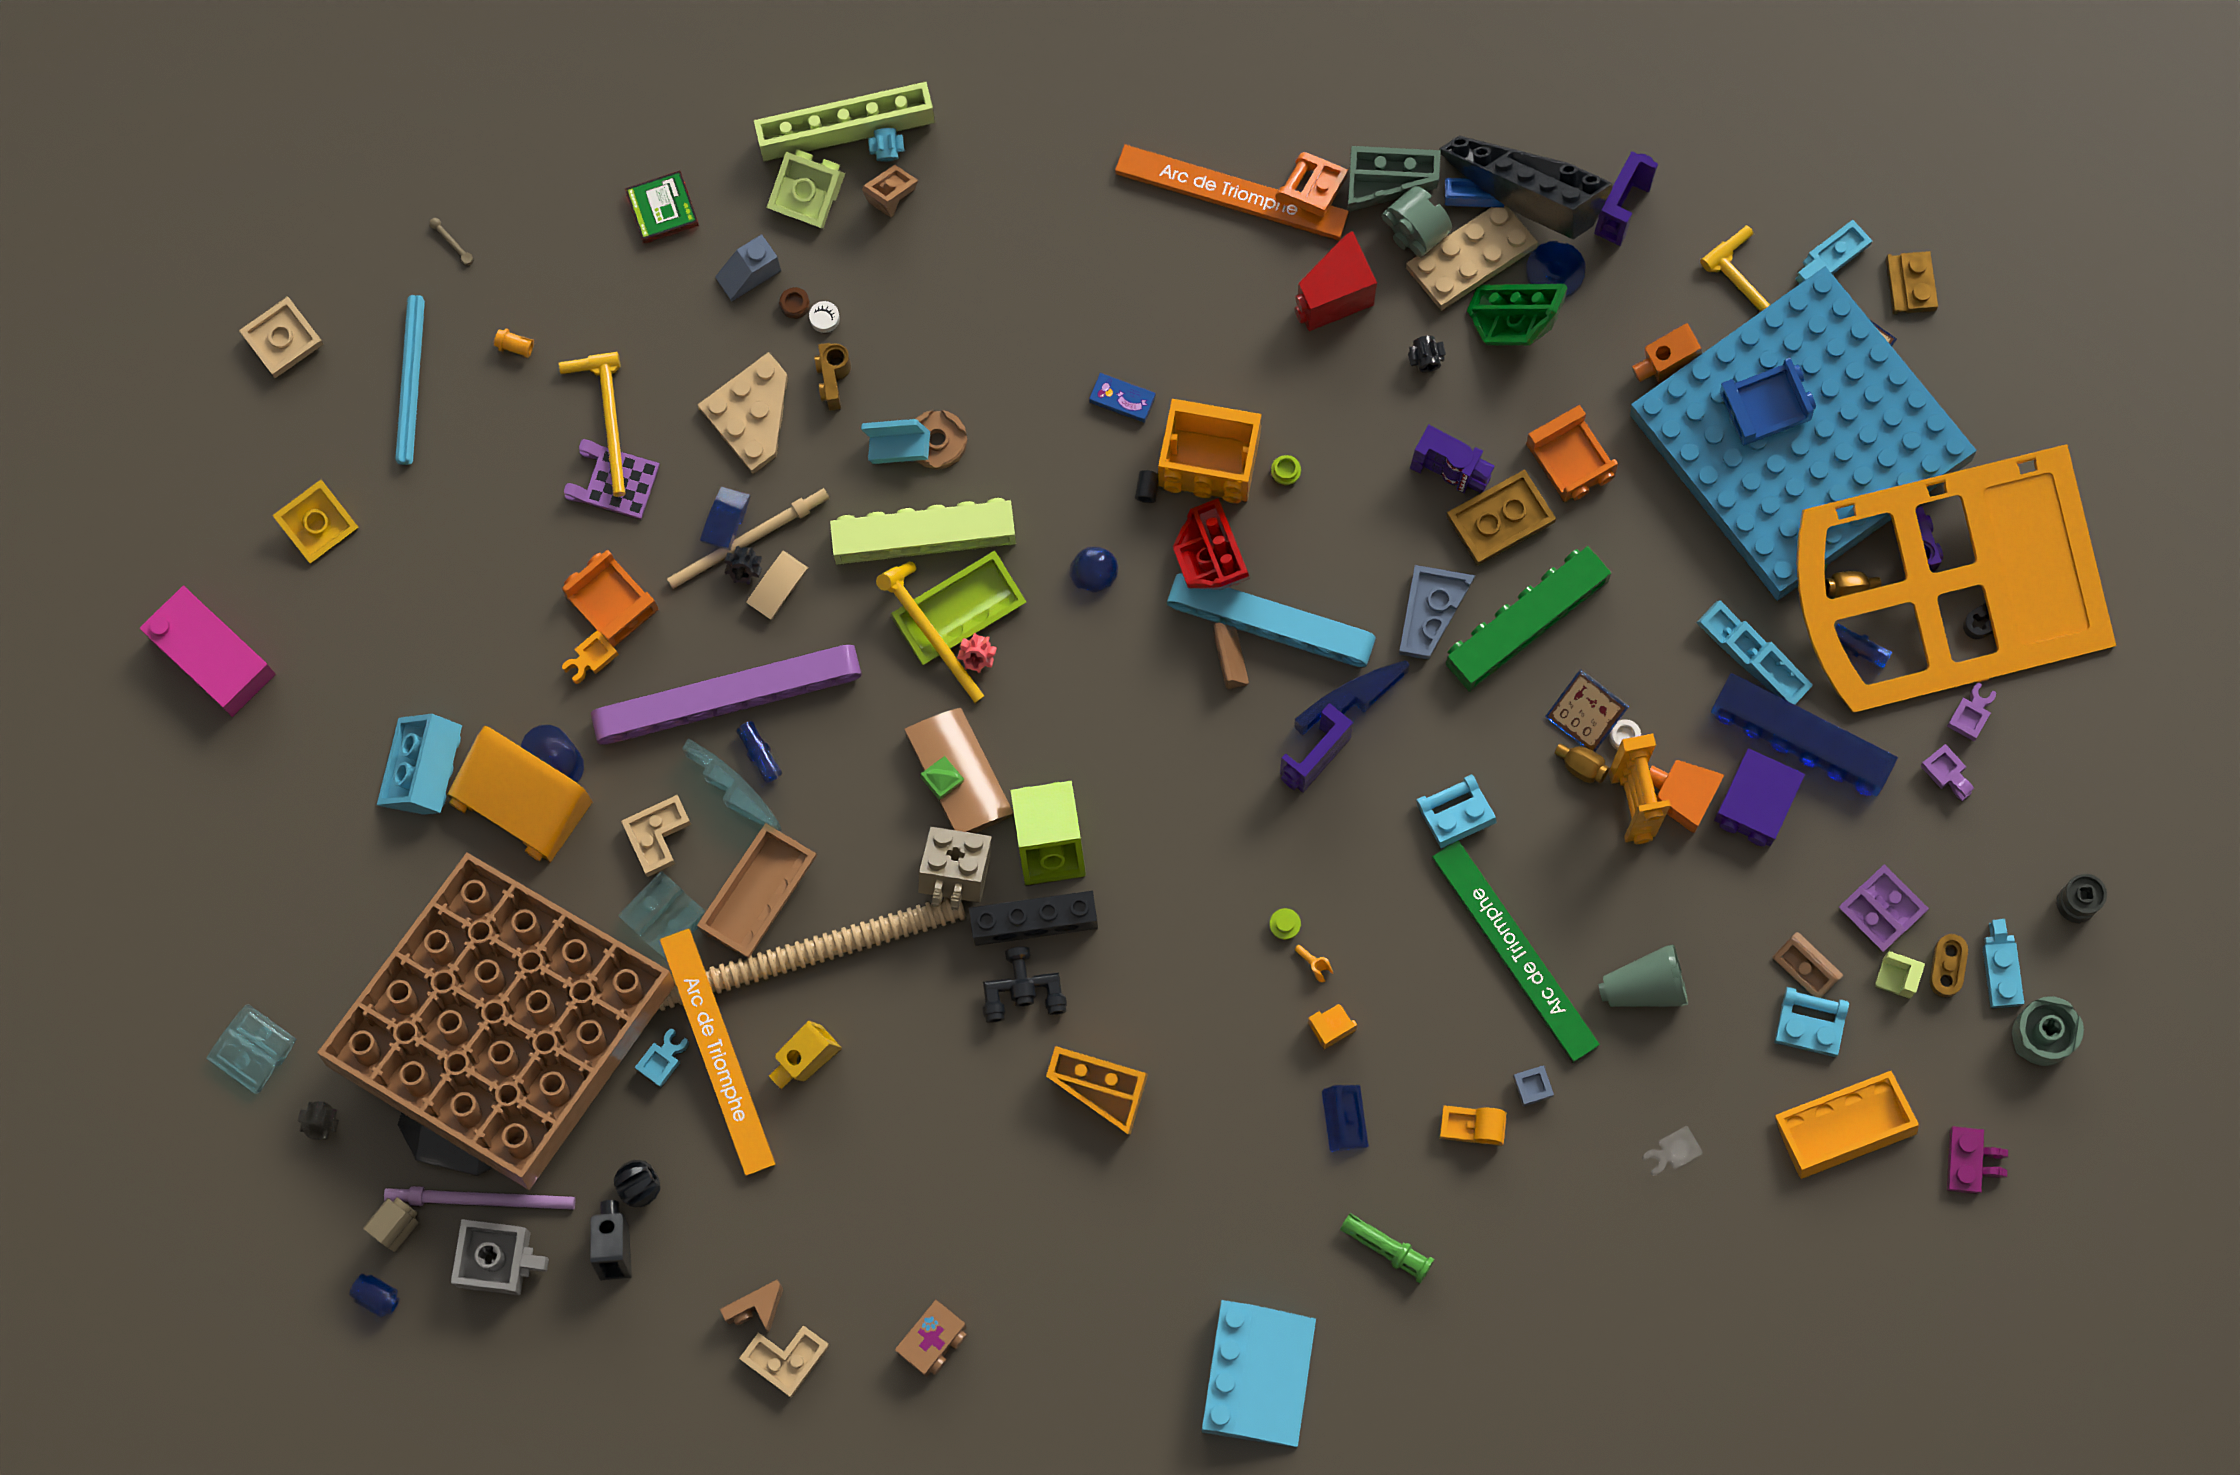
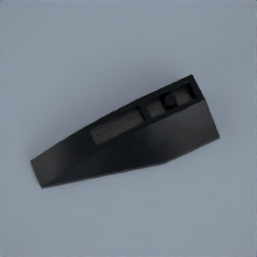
M1458 136L1439 148L1441 150L1440 154L1496 200L1522 216L1573 240L1594 226L1613 188L1612 182L1578 168L1573 164L1463 136Z

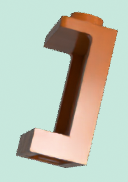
M1580 405L1530 432L1526 445L1564 503L1572 498L1578 500L1584 497L1590 491L1589 488L1598 483L1600 486L1607 484L1615 477L1618 467L1617 461L1615 459L1610 460L1584 421L1586 413Z
M606 550L604 553L594 555L589 560L588 566L580 573L575 572L566 579L562 591L596 631L598 630L615 647L659 609L655 600L648 592L645 593L618 564L611 552Z

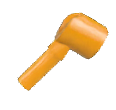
M1301 945L1295 947L1294 950L1311 965L1312 971L1319 982H1325L1321 971L1328 970L1333 974V969L1327 958H1316Z

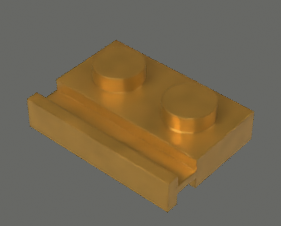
M1931 252L1901 253L1896 256L1887 254L1885 260L1893 314H1898V312L1936 311L1938 301Z

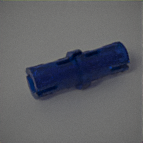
M1840 623L1836 625L1835 630L1842 646L1853 652V656L1857 658L1861 656L1882 669L1885 667L1892 651L1875 644L1865 634L1861 636Z
M753 721L742 724L741 728H737L736 732L748 750V758L757 765L765 782L768 783L776 780L783 772L770 753V745L763 741Z

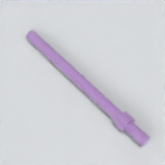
M411 1186L410 1189L385 1188L384 1201L387 1198L394 1201L398 1197L403 1202H409V1205L423 1206L424 1203L575 1209V1197L435 1191L425 1190L424 1187Z

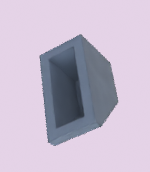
M761 234L738 248L715 278L732 302L779 273L781 267L777 255Z

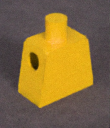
M808 1021L775 1054V1058L779 1061L780 1065L769 1077L781 1089L793 1078L804 1082L838 1053L842 1047L822 1025ZM801 1055V1061L797 1064V1058Z

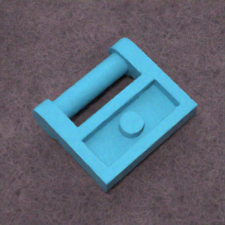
M1472 774L1464 777L1463 782L1428 798L1422 796L1416 799L1417 806L1440 848L1497 823L1495 814ZM1469 792L1470 799L1434 814L1433 808Z
M1786 987L1774 1043L1837 1057L1849 1001L1839 999L1838 1002L1797 993L1796 989ZM1793 1004L1835 1014L1834 1022L1792 1013Z

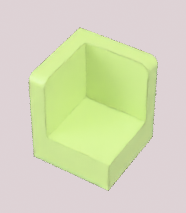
M1888 952L1883 957L1875 986L1911 999L1917 991L1925 963Z

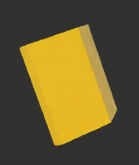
M322 479L272 515L309 563H312L359 528Z

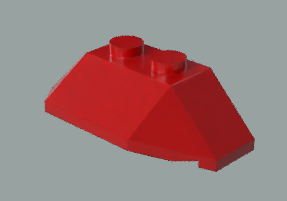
M1219 498L1191 508L1187 515L1188 519L1182 526L1173 545L1188 588L1223 590L1249 580V573Z

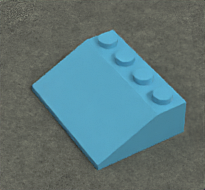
M1221 1300L1202 1433L1298 1448L1316 1323L1315 1318L1256 1305Z

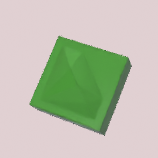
M945 756L920 774V778L939 800L964 782V778Z

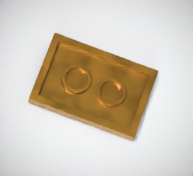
M1525 469L1448 511L1446 515L1477 566L1556 522V517Z

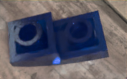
M721 487L706 520L700 541L731 550L738 525L743 522L751 495Z

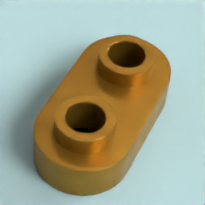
M1948 934L1943 936L1937 942L1934 949L1930 986L1941 997L1954 996L1963 986L1968 945L1959 935ZM1945 948H1953L1955 956H1948L1945 953ZM1942 977L1950 980L1949 987L1941 984L1940 979Z

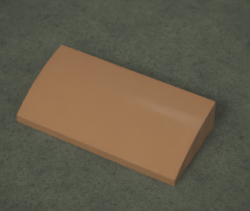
M961 708L935 715L905 728L906 736L924 771L945 756L964 778V782L941 800L938 799L953 830L976 834L1014 815Z
M765 823L697 924V927L702 933L749 958L817 857V853Z

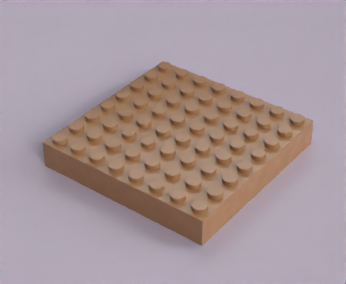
M466 853L317 1054L328 1068L530 1190L672 991L675 982L670 971L471 854Z

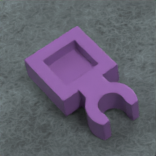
M1977 683L1971 690V701L1965 698L1961 700L1947 727L1972 741L1976 740L1991 712L1983 709V707L1989 706L1996 697L1995 691H1992L1988 698L1980 697L1978 691L1981 688V683Z

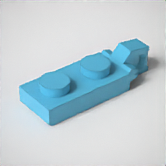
M1851 220L1809 252L1807 258L1802 262L1805 267L1797 273L1798 276L1795 280L1801 284L1824 266L1834 274L1871 246L1872 239L1854 220Z
M2005 919L1992 920L1989 923L1990 937L1984 938L1985 945L1982 947L1990 1007L2023 1006L2024 996L2014 935L2007 936Z

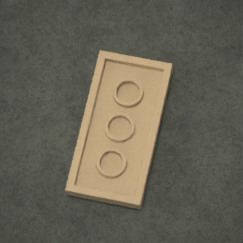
M1505 205L1504 208L1491 207L1445 237L1423 257L1416 256L1407 262L1406 269L1442 311L1538 248V242L1509 207Z

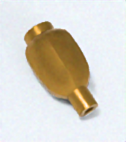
M1856 571L1834 573L1831 578L1825 579L1826 596L1838 598L1881 587L1880 577L1868 578L1865 573Z
M1560 743L1555 749L1554 754L1564 759L1567 770L1584 782L1593 783L1597 781L1601 784L1609 773L1610 767L1605 765L1604 758L1588 748L1577 746L1570 749Z

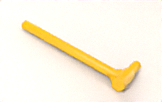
M1746 225L1729 240L1721 242L1700 259V263L1708 272H1719L1721 270L1761 312L1770 304L1730 263L1733 251L1754 234L1753 230Z
M618 352L591 355L586 359L559 362L560 374L590 370L595 375H600L613 495L615 497L624 496L625 485L612 373H615L621 367Z
M909 561L900 567H893L880 574L876 579L878 588L895 594L974 703L982 699L984 694L904 587V578L916 571L915 563Z

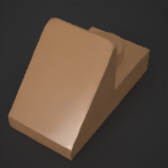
M894 165L865 184L862 191L871 205L887 216L893 217L899 200L915 190L918 180Z
M775 1280L721 1308L720 1311L728 1324L734 1322L735 1325H740L753 1317L752 1312L757 1310L763 1325L769 1332L783 1287L778 1280Z

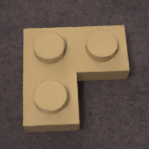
M678 795L621 821L647 877L675 865L664 837L691 825Z
M803 1325L785 1351L758 1332L739 1359L792 1398L830 1345Z

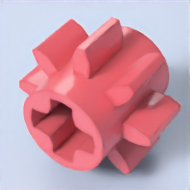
M974 633L970 640L962 639L961 650H959L957 659L963 660L965 664L964 669L980 673L984 666L992 667L997 647L991 646L989 642L990 637L978 636Z

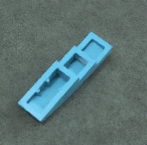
M1721 600L1716 601L1696 622L1738 664L1790 707H1793L1813 686L1772 642H1766L1746 621L1741 622Z

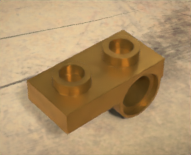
M819 344L820 355L814 356L817 374L823 373L824 383H819L821 401H827L829 411L841 409L837 380L845 378L850 373L851 363L848 351L841 344ZM834 358H842L844 360L837 366L829 364Z

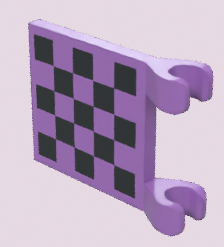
M583 439L579 445L580 454L584 457L598 460L588 489L586 490L578 485L567 483L564 489L565 498L570 501L587 503L642 520L660 463L621 452L625 495L615 497L613 495L608 448Z

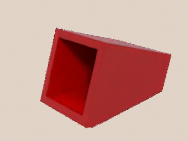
M1353 231L1347 233L1298 283V295L1295 296L1297 306L1294 307L1299 322L1301 324L1305 322L1308 331L1374 306L1377 281Z

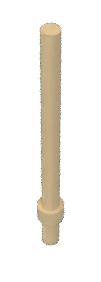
M823 488L804 500L799 498L791 503L792 507L667 578L669 584L674 589L724 560L727 553L734 554L736 546L740 548L747 547L793 519L805 517L810 514L809 510L830 499L826 490Z

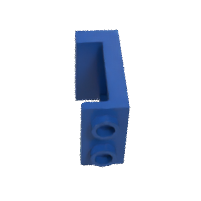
M1791 358L1785 359L1781 366L1735 383L1733 379L1721 383V397L1743 446L1812 420L1813 409L1816 408L1815 400L1810 391L1805 392L1802 385L1804 381L1802 370L1798 364H1793Z

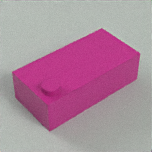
M184 585L139 628L231 717L276 675L259 655Z

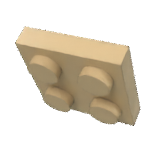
M286 297L239 330L274 378H277L324 345L289 297Z

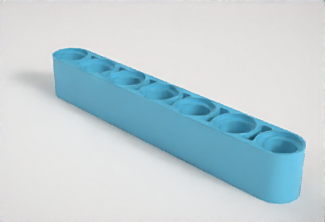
M1181 573L1176 575L1167 600V605L1178 611L1216 623L1220 622L1233 626L1238 630L1356 667L1367 666L1376 637L1368 631L1229 587L1223 590L1190 589Z

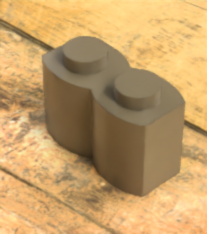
M398 1197L394 1201L387 1198L363 1229L395 1253L419 1224L415 1219L418 1213Z

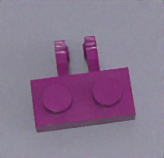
M1952 1126L1949 1139L1947 1191L1980 1194L1982 1176L2006 1178L2007 1169L2002 1167H1983V1157L1995 1159L2008 1158V1150L1984 1147V1129Z

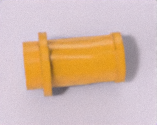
M507 328L504 331L499 329L494 339V346L498 347V350L501 352L507 350L529 358L534 347V340L512 334Z

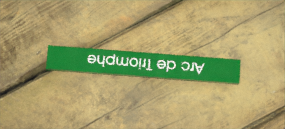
M1459 840L1432 856V860L1572 1063L1599 1047L1600 1044Z

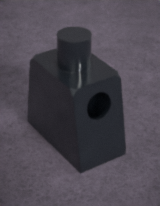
M616 1200L602 1201L600 1203V1215L591 1217V1264L600 1281L632 1278L629 1225L624 1215L620 1213L619 1201Z

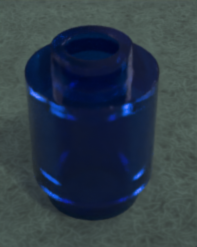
M364 1273L355 1280L349 1293L354 1298L355 1303L379 1317H383L386 1313L391 1315L400 1301V1298L397 1297L398 1290L372 1274L369 1276Z

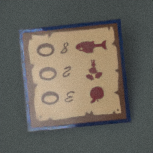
M1580 669L1545 717L1580 745L1596 752L1628 710L1629 706Z

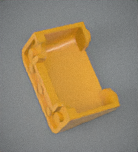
M484 726L477 735L447 794L451 799L449 804L462 813H465L467 809L472 812L476 811L520 839L527 846L524 851L532 858L540 861L543 857L550 863L593 803L586 790L574 780L488 726Z

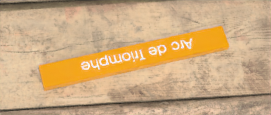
M690 928L661 938V945L745 1176L776 1165Z

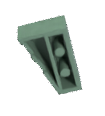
M1351 146L1347 210L1351 212L1399 199L1414 186L1421 187L1426 191L1436 189L1439 182L1441 150Z

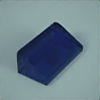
M1333 1085L1323 1089L1322 1097L1330 1151L1369 1147L1360 1085Z

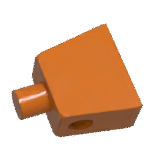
M1686 323L1645 347L1646 359L1633 365L1632 369L1639 382L1655 375L1660 384L1700 356L1702 348L1689 324Z
M1680 760L1675 761L1669 773L1652 765L1650 774L1653 786L1660 790L1656 797L1657 802L1670 800L1671 806L1667 815L1689 831L1695 833L1724 775Z

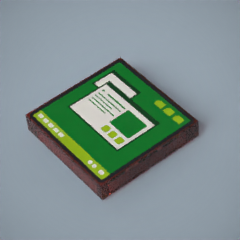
M681 170L625 188L643 244L699 226Z

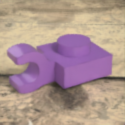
M1946 744L1922 762L1921 768L1941 789L1949 784L1954 794L1961 801L1972 794L1971 791L1974 790V787L1961 774L1965 771L1966 766Z

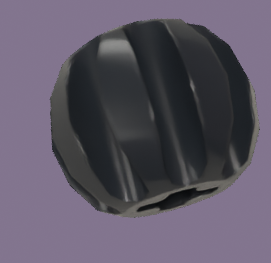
M632 1160L624 1163L614 1176V1186L619 1197L630 1207L649 1205L656 1199L661 1189L655 1170L650 1164L642 1160Z

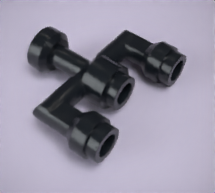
M1015 947L1005 951L1006 960L1013 963L1015 980L1002 979L983 982L986 1002L983 1007V1015L987 1023L1005 1020V1007L1000 1002L999 992L1010 991L1011 1000L1015 1001V1006L1024 1007L1034 1004L1033 999L1036 998L1035 988L1046 986L1048 996L1045 999V1007L1048 1010V1015H1058L1067 1012V999L1062 994L1059 972L1034 975L1032 978H1027L1025 961L1030 957L1029 947Z

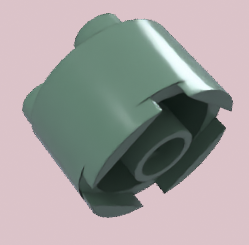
M1414 186L1386 209L1381 216L1384 222L1394 231L1393 240L1403 250L1408 247L1421 258L1450 233L1452 223L1440 204L1434 206L1428 200L1432 197L1431 194L1421 187Z
M2053 996L2043 997L2030 1003L2019 1013L2012 1027V1039L2016 1053L2027 1061L2041 1066L2055 1065L2066 1059L2080 1045L2084 1033L2083 1021L2073 1009V1006L2068 1001ZM2044 1026H2047L2048 1032L2052 1033L2053 1035L2047 1036L2046 1032L2042 1028Z

